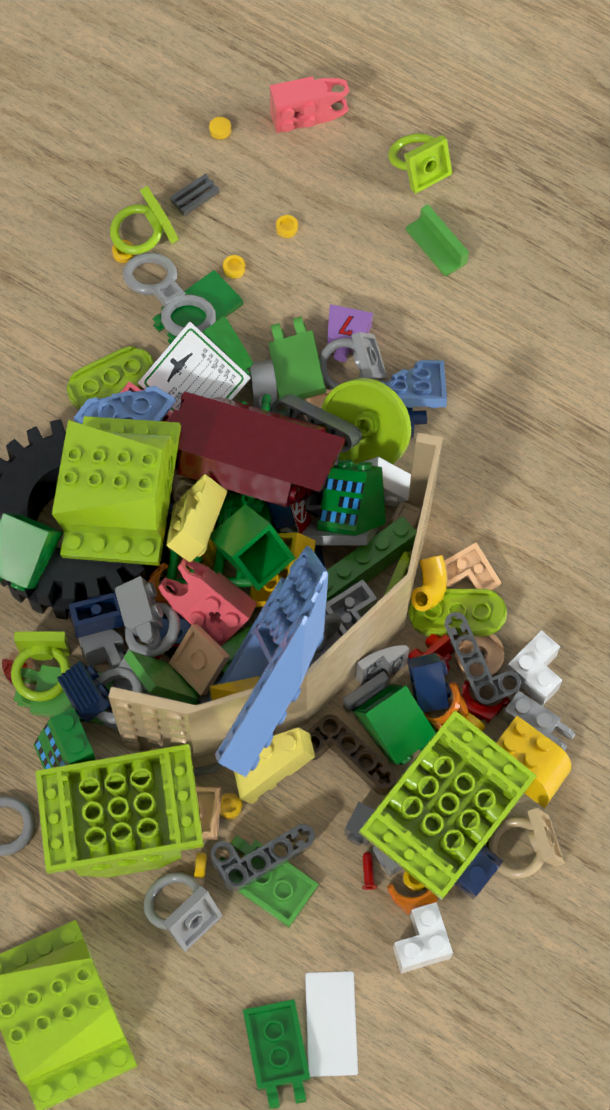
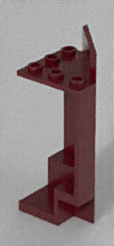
M184 391L180 398L179 410L174 409L167 421L178 422L181 425L175 468H178L177 474L199 480L206 474L225 489L284 507L309 498V495L311 496L314 490H322L345 442L343 437L326 433L325 427L222 397L210 399Z

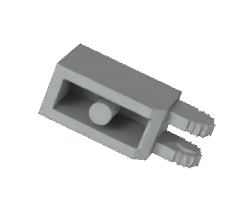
M140 576L116 587L115 593L125 627L136 636H139L140 641L144 644L146 643L147 647L157 649L161 643L159 629L163 628L161 621L163 612L156 603L155 596H157V591L151 582L148 583Z
M520 691L514 696L502 720L511 724L514 718L519 716L564 751L567 748L566 744L552 735L553 732L557 731L568 739H573L576 735L571 728L560 722V717Z

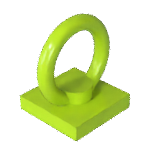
M421 133L406 135L395 141L389 149L388 158L390 163L400 170L407 171L410 188L415 194L453 174L447 138L443 135L436 138ZM416 142L425 143L404 154L405 161L397 157L398 151L405 145Z
M148 186L140 190L147 205L135 204L123 208L113 218L110 226V237L117 249L126 254L137 255L151 250L159 242L162 232L165 233L171 244L179 240L168 217ZM141 213L145 215L152 226L153 234L143 244L128 245L121 240L119 227L126 217Z
M14 631V642L19 651L11 669V679L15 689L20 695L32 701L43 702L56 698L64 691L59 682L47 691H33L23 683L21 670L26 660L30 657L36 660H50L54 657L60 664L61 674L69 670L71 666L67 656H70V644L66 633Z

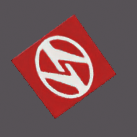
M305 499L290 505L300 534L312 522L310 514L305 511Z

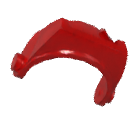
M465 680L462 686V697L466 703L468 713L479 720H486L487 723L491 722L501 712L503 707H507L509 699L506 697L495 706L481 705L474 701L469 694V680Z

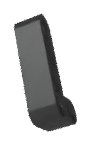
M286 394L275 401L270 408V412L321 427L326 425L329 430L325 429L326 433L345 438L341 452H347L361 441L362 434L358 427L295 395Z
M458 612L449 614L445 619V628L478 701L489 705L518 692L521 687L519 675L513 671H507L492 677L465 616ZM452 619L462 620L463 623L460 624V628L463 634L468 631L469 635H463L454 640L458 633L455 628L449 627L453 624ZM466 640L472 642L474 646L472 652L468 654L462 653L459 649L461 642ZM475 663L481 664L484 668L483 674L479 677H474L469 672L471 665ZM507 676H513L517 680V686L512 690H507L502 684ZM484 686H490L494 690V696L490 700H484L480 697V690Z
M297 825L241 859L230 843L220 841L213 846L210 860L225 887L231 891H239L307 851L315 839V833L309 825ZM299 833L301 836H308L305 842L300 840L292 847L291 843L296 841ZM281 845L285 847L287 854L283 857H278L275 855L273 848ZM224 849L229 853V858L225 861H220L216 858L215 852ZM256 858L261 859L265 867L262 870H256L251 866V861ZM231 872H238L242 875L243 880L235 884L229 880L228 875Z

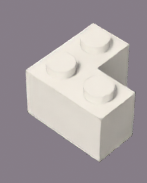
M380 457L364 461L371 462L372 466L382 467L385 505L397 506L398 503L408 501L411 474Z
M361 580L326 602L325 614H337L341 617L342 623L337 632L342 637L377 603V597L365 581Z
M542 630L508 664L506 672L513 671L519 675L521 688L541 706L559 690L562 679L547 667L557 656L560 646ZM509 676L515 683H517V680L513 676Z
M437 902L412 909L410 918L416 936L394 942L393 946L401 973L451 959L453 954Z

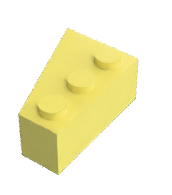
M204 474L173 505L166 546L188 562H191L196 556H202L208 547L207 543L226 497L227 490Z
M295 728L273 736L270 745L261 751L259 763L254 771L250 770L247 777L234 771L240 800L251 804L259 800L258 797L269 789L275 788L278 782L288 775L291 776L315 758L310 733L300 728Z

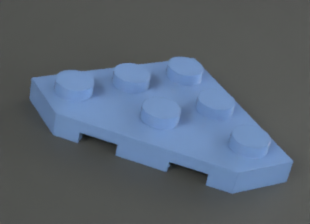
M420 360L414 363V368L410 370L403 369L392 375L390 381L384 383L401 398L408 408H438L447 406L444 361Z
M156 386L146 387V390L137 392L126 391L112 394L111 397L101 399L97 397L87 399L74 416V421L83 424L84 416L162 421L176 400L173 396Z

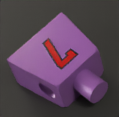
M330 304L327 345L340 338L352 339L351 335L358 332L369 333L372 327L373 313ZM347 347L336 349L334 359L345 362L347 361L348 354H354V350Z

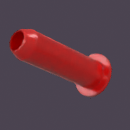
M365 852L362 856L364 886H362V889L374 890L377 888V885L374 882L373 856L370 852Z

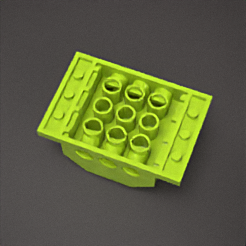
M84 416L83 424L68 420L52 515L64 530L60 553L62 558L160 566L181 430L180 423Z
M455 710L387 793L359 833L442 900L537 775Z
M189 744L35 771L47 874L75 870L79 876L109 878L160 869L182 858L181 851L204 847Z
M76 920L0 954V1031L19 1079L28 1087L36 1110H47L138 1067Z

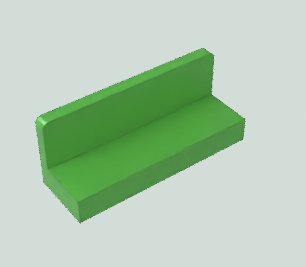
M428 204L422 207L420 218L406 226V231L441 273L447 277L467 264L469 251Z

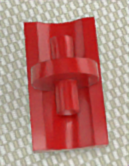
M431 634L425 641L428 649L424 653L418 648L414 649L408 654V658L437 653L440 660L445 661L448 672L450 666L447 662L452 659L451 654L454 650L450 645L451 640L446 634L442 637Z

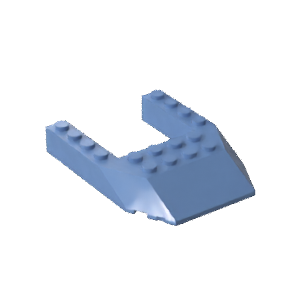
M308 546L305 547L298 559L291 565L287 578H281L218 683L223 684L256 676L260 677L215 753L219 764L247 777L250 770L254 771L257 767L261 751L272 742L273 731L276 726L284 722L287 715L286 709L289 704L297 700L301 691L300 686L314 653L324 638L328 572L313 550Z

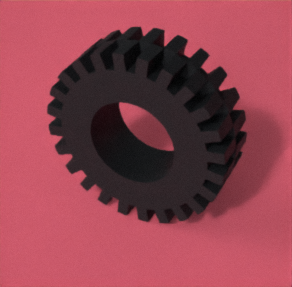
M61 419L50 421L52 431L50 436L43 438L36 426L26 431L29 441L28 446L23 447L16 439H13L6 445L9 460L5 461L0 458V520L3 513L21 514L37 521L42 509L55 497L66 436ZM172 489L160 564L164 562L169 564V547L166 545L174 505ZM56 547L35 588L21 591L11 587L12 582L5 579L0 584L3 587L8 585L12 596L20 603L27 598L32 610L43 614L47 606L52 607L56 618L68 620L69 604L114 593L116 587L140 576L147 581L152 572L158 568V565L62 558L60 555L61 548Z

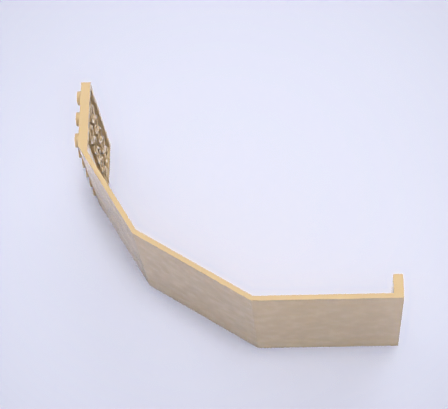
M418 433L408 503L422 506V511L407 575L308 668L300 686L301 691L297 700L289 704L286 709L287 715L284 722L276 726L273 735L306 725L356 677L358 661L374 652L385 649L404 631L433 502L443 437ZM111 687L109 700L121 741L126 747L135 750L142 747L151 751L189 744L192 759H198L217 752L254 688L200 705H192Z

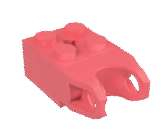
M312 76L270 85V113L276 133L312 127L343 116L348 111L347 102L344 98L349 93L347 81L340 78L314 80ZM334 85H342L344 90L342 92H332V87ZM341 103L344 107L342 110L336 111L332 109L331 105Z
M183 559L178 568L187 584L165 578L158 588L172 609L191 625L197 624L201 626L222 646L249 620L257 603L220 572L216 574L208 566L194 560L188 562L186 559ZM186 565L191 567L194 573L189 572ZM166 585L171 587L175 594L169 592Z

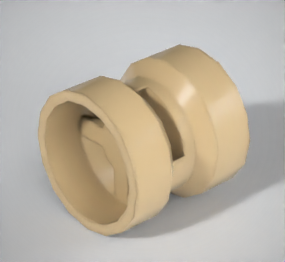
M178 470L174 471L172 482V495L176 502L194 485L191 478L177 474Z

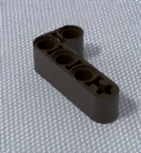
M325 715L308 731L311 741L319 745L314 750L315 758L312 760H317L331 748L377 794L387 795L395 785L396 775L394 771L337 716ZM333 725L337 730L334 733H327L324 727ZM345 742H351L355 747L348 751L343 749L341 745ZM363 759H368L373 765L369 768H363L359 762ZM380 778L382 780L389 779L388 784L385 782L380 784Z

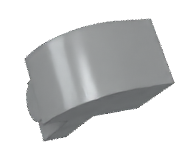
M272 360L253 362L254 364L249 368L254 407L260 409L263 395L269 394L271 395V408L272 404L277 401Z
M110 629L78 638L80 649L88 666L90 664L94 666L107 661L110 669L119 667L126 654L123 639L114 630Z

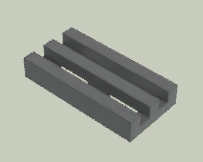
M204 174L172 195L170 200L182 215L185 216L220 193L219 187L215 186L212 180H209V176ZM210 188L209 191L199 197V194ZM190 200H194V201H192L191 203H189L188 205H186L185 207H182L184 204H186V203L189 202Z
M382 671L344 697L342 706L347 713H350L388 686L389 677Z

